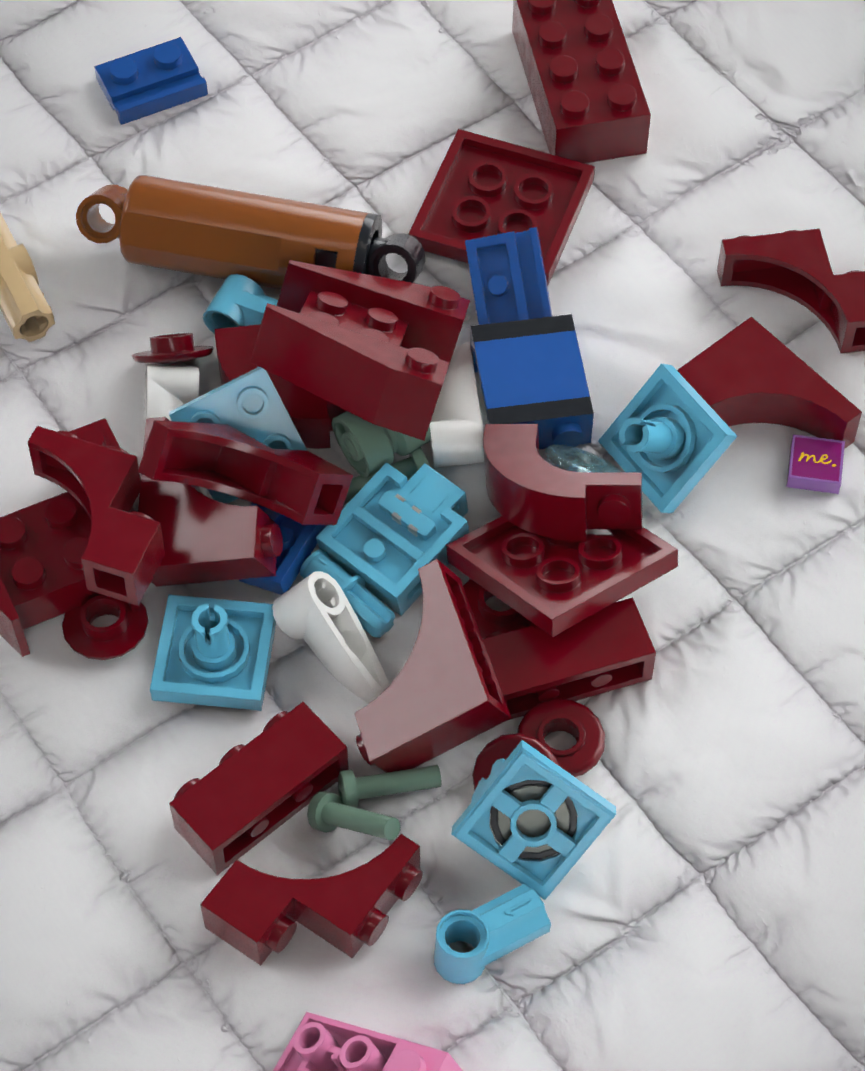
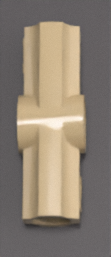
M0 212V310L14 338L32 342L46 335L48 329L55 324L51 307L44 297V293L38 286V277L23 244L17 245Z

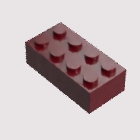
M513 0L512 32L549 153L581 163L646 154L651 113L613 1Z

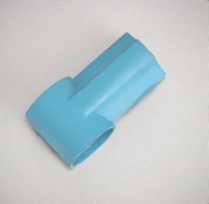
M231 274L225 279L203 314V320L208 329L214 334V329L259 325L262 322L267 303L277 306L278 300L266 296L260 285L252 279L240 274Z
M524 883L472 911L459 909L446 914L441 918L436 930L434 965L437 972L443 979L451 983L466 984L481 976L487 964L550 932L551 922L547 916L543 901L534 888L531 889ZM461 941L472 945L474 949L462 953L452 950L448 945Z

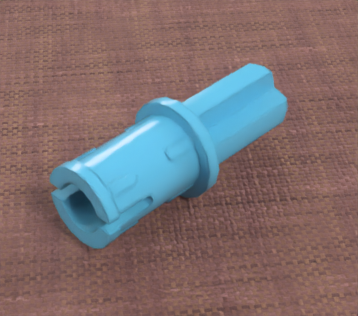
M321 549L313 552L304 561L300 569V576L305 579L313 572L322 571L334 578L351 604L363 629L371 636L380 638L393 627L395 613L364 587L365 580L359 575L351 576L331 559L327 552Z

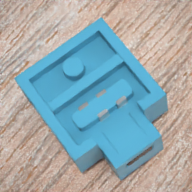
M386 462L342 509L337 525H327L316 536L319 549L327 552L328 556L351 576L359 575L365 580L364 587L402 616L423 593L418 569L435 559H438L447 567L449 563L446 545L470 533L468 521L463 518L468 513L466 493L426 463L407 481V476Z

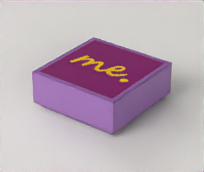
M793 434L786 487L839 494L845 441Z

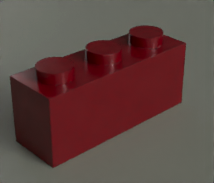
M633 597L609 605L554 637L538 626L532 625L514 631L509 629L498 630L483 639L511 719L524 716L526 712L544 701L552 699L578 701L648 681L653 676L656 651Z
M304 702L300 703L290 712L282 711L269 720L260 735L246 745L240 744L230 749L220 760L219 766L202 779L195 778L188 781L178 790L174 800L169 803L174 828L218 875L306 807L316 794L326 791L338 782L339 772L349 770L347 746Z

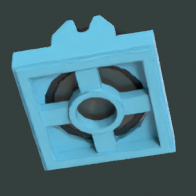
M522 740L506 760L502 758L495 761L491 774L487 779L482 777L472 796L471 804L452 826L451 835L521 884L525 883L529 888H534L538 896L546 900L615 817L616 806Z

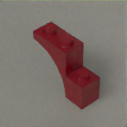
M820 228L801 231L789 230L783 233L758 236L744 235L721 241L717 267L721 286H749L784 295L806 307L825 324L835 339L840 353L865 351V271L855 270L845 274L833 275Z
M158 420L153 422L138 469L139 473L151 480L183 483L226 493L271 509L302 525H337L353 478V474L308 450L272 449L228 424Z
M36 426L28 440L34 475L45 478L69 492L84 508L91 520L89 540L81 558L87 590L139 606L165 556L161 522L155 521L141 512H129L142 489L137 456L131 455L116 446L105 447L79 439L76 435L67 431L56 432Z
M400 834L388 848L369 862L339 875L317 879L277 877L260 872L236 860L200 904L205 928L260 966L272 951L279 953L288 945L296 931V921L353 959L364 943L372 946L379 939L389 921V916L386 914L398 899L402 901L408 900L417 889L423 876V871L420 870V845Z

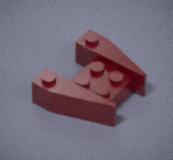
M290 260L277 306L269 303L266 305L251 363L374 425L425 441L470 300L460 297L459 293L444 286H433L431 288L422 284Z
M106 418L69 431L79 439L105 447L116 446L120 448ZM69 492L0 517V635L22 657L30 654L24 629L65 614L67 611L83 606L89 599L102 595L87 590L81 558L89 540L91 520L84 508ZM132 506L129 512L134 511V506ZM128 603L132 612L140 609V604L137 606Z

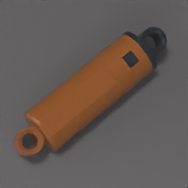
M147 175L137 176L130 184L128 190L119 185H106L98 189L79 204L76 212V223L81 234L95 243H108L119 238L121 253L129 263L226 279L231 274H240L252 279L258 285L278 289L282 288L290 260L411 283L422 272L426 262L425 251L421 243L413 236L405 233H396L382 238V219L379 214ZM100 204H105L113 210L115 224L108 223L101 217L99 213ZM389 253L400 255L405 259L408 271L397 273L390 269L386 262V255Z

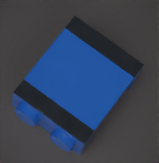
M572 314L471 326L470 348L474 372L479 373L488 424H538L539 449L556 447L570 449L580 444L591 443L594 412Z

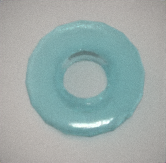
M550 445L544 452L549 461L564 470L574 472H621L618 467L600 456L572 446Z

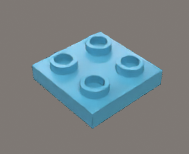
M661 363L598 442L625 472H642L643 493L661 513H673L737 438V435L672 365Z
M257 367L169 412L171 420L176 422L228 424L272 449L307 450L267 370L261 367ZM208 489L213 500L228 504L238 499V497Z
M168 594L150 686L152 700L262 711L276 628V621L272 610L273 604Z

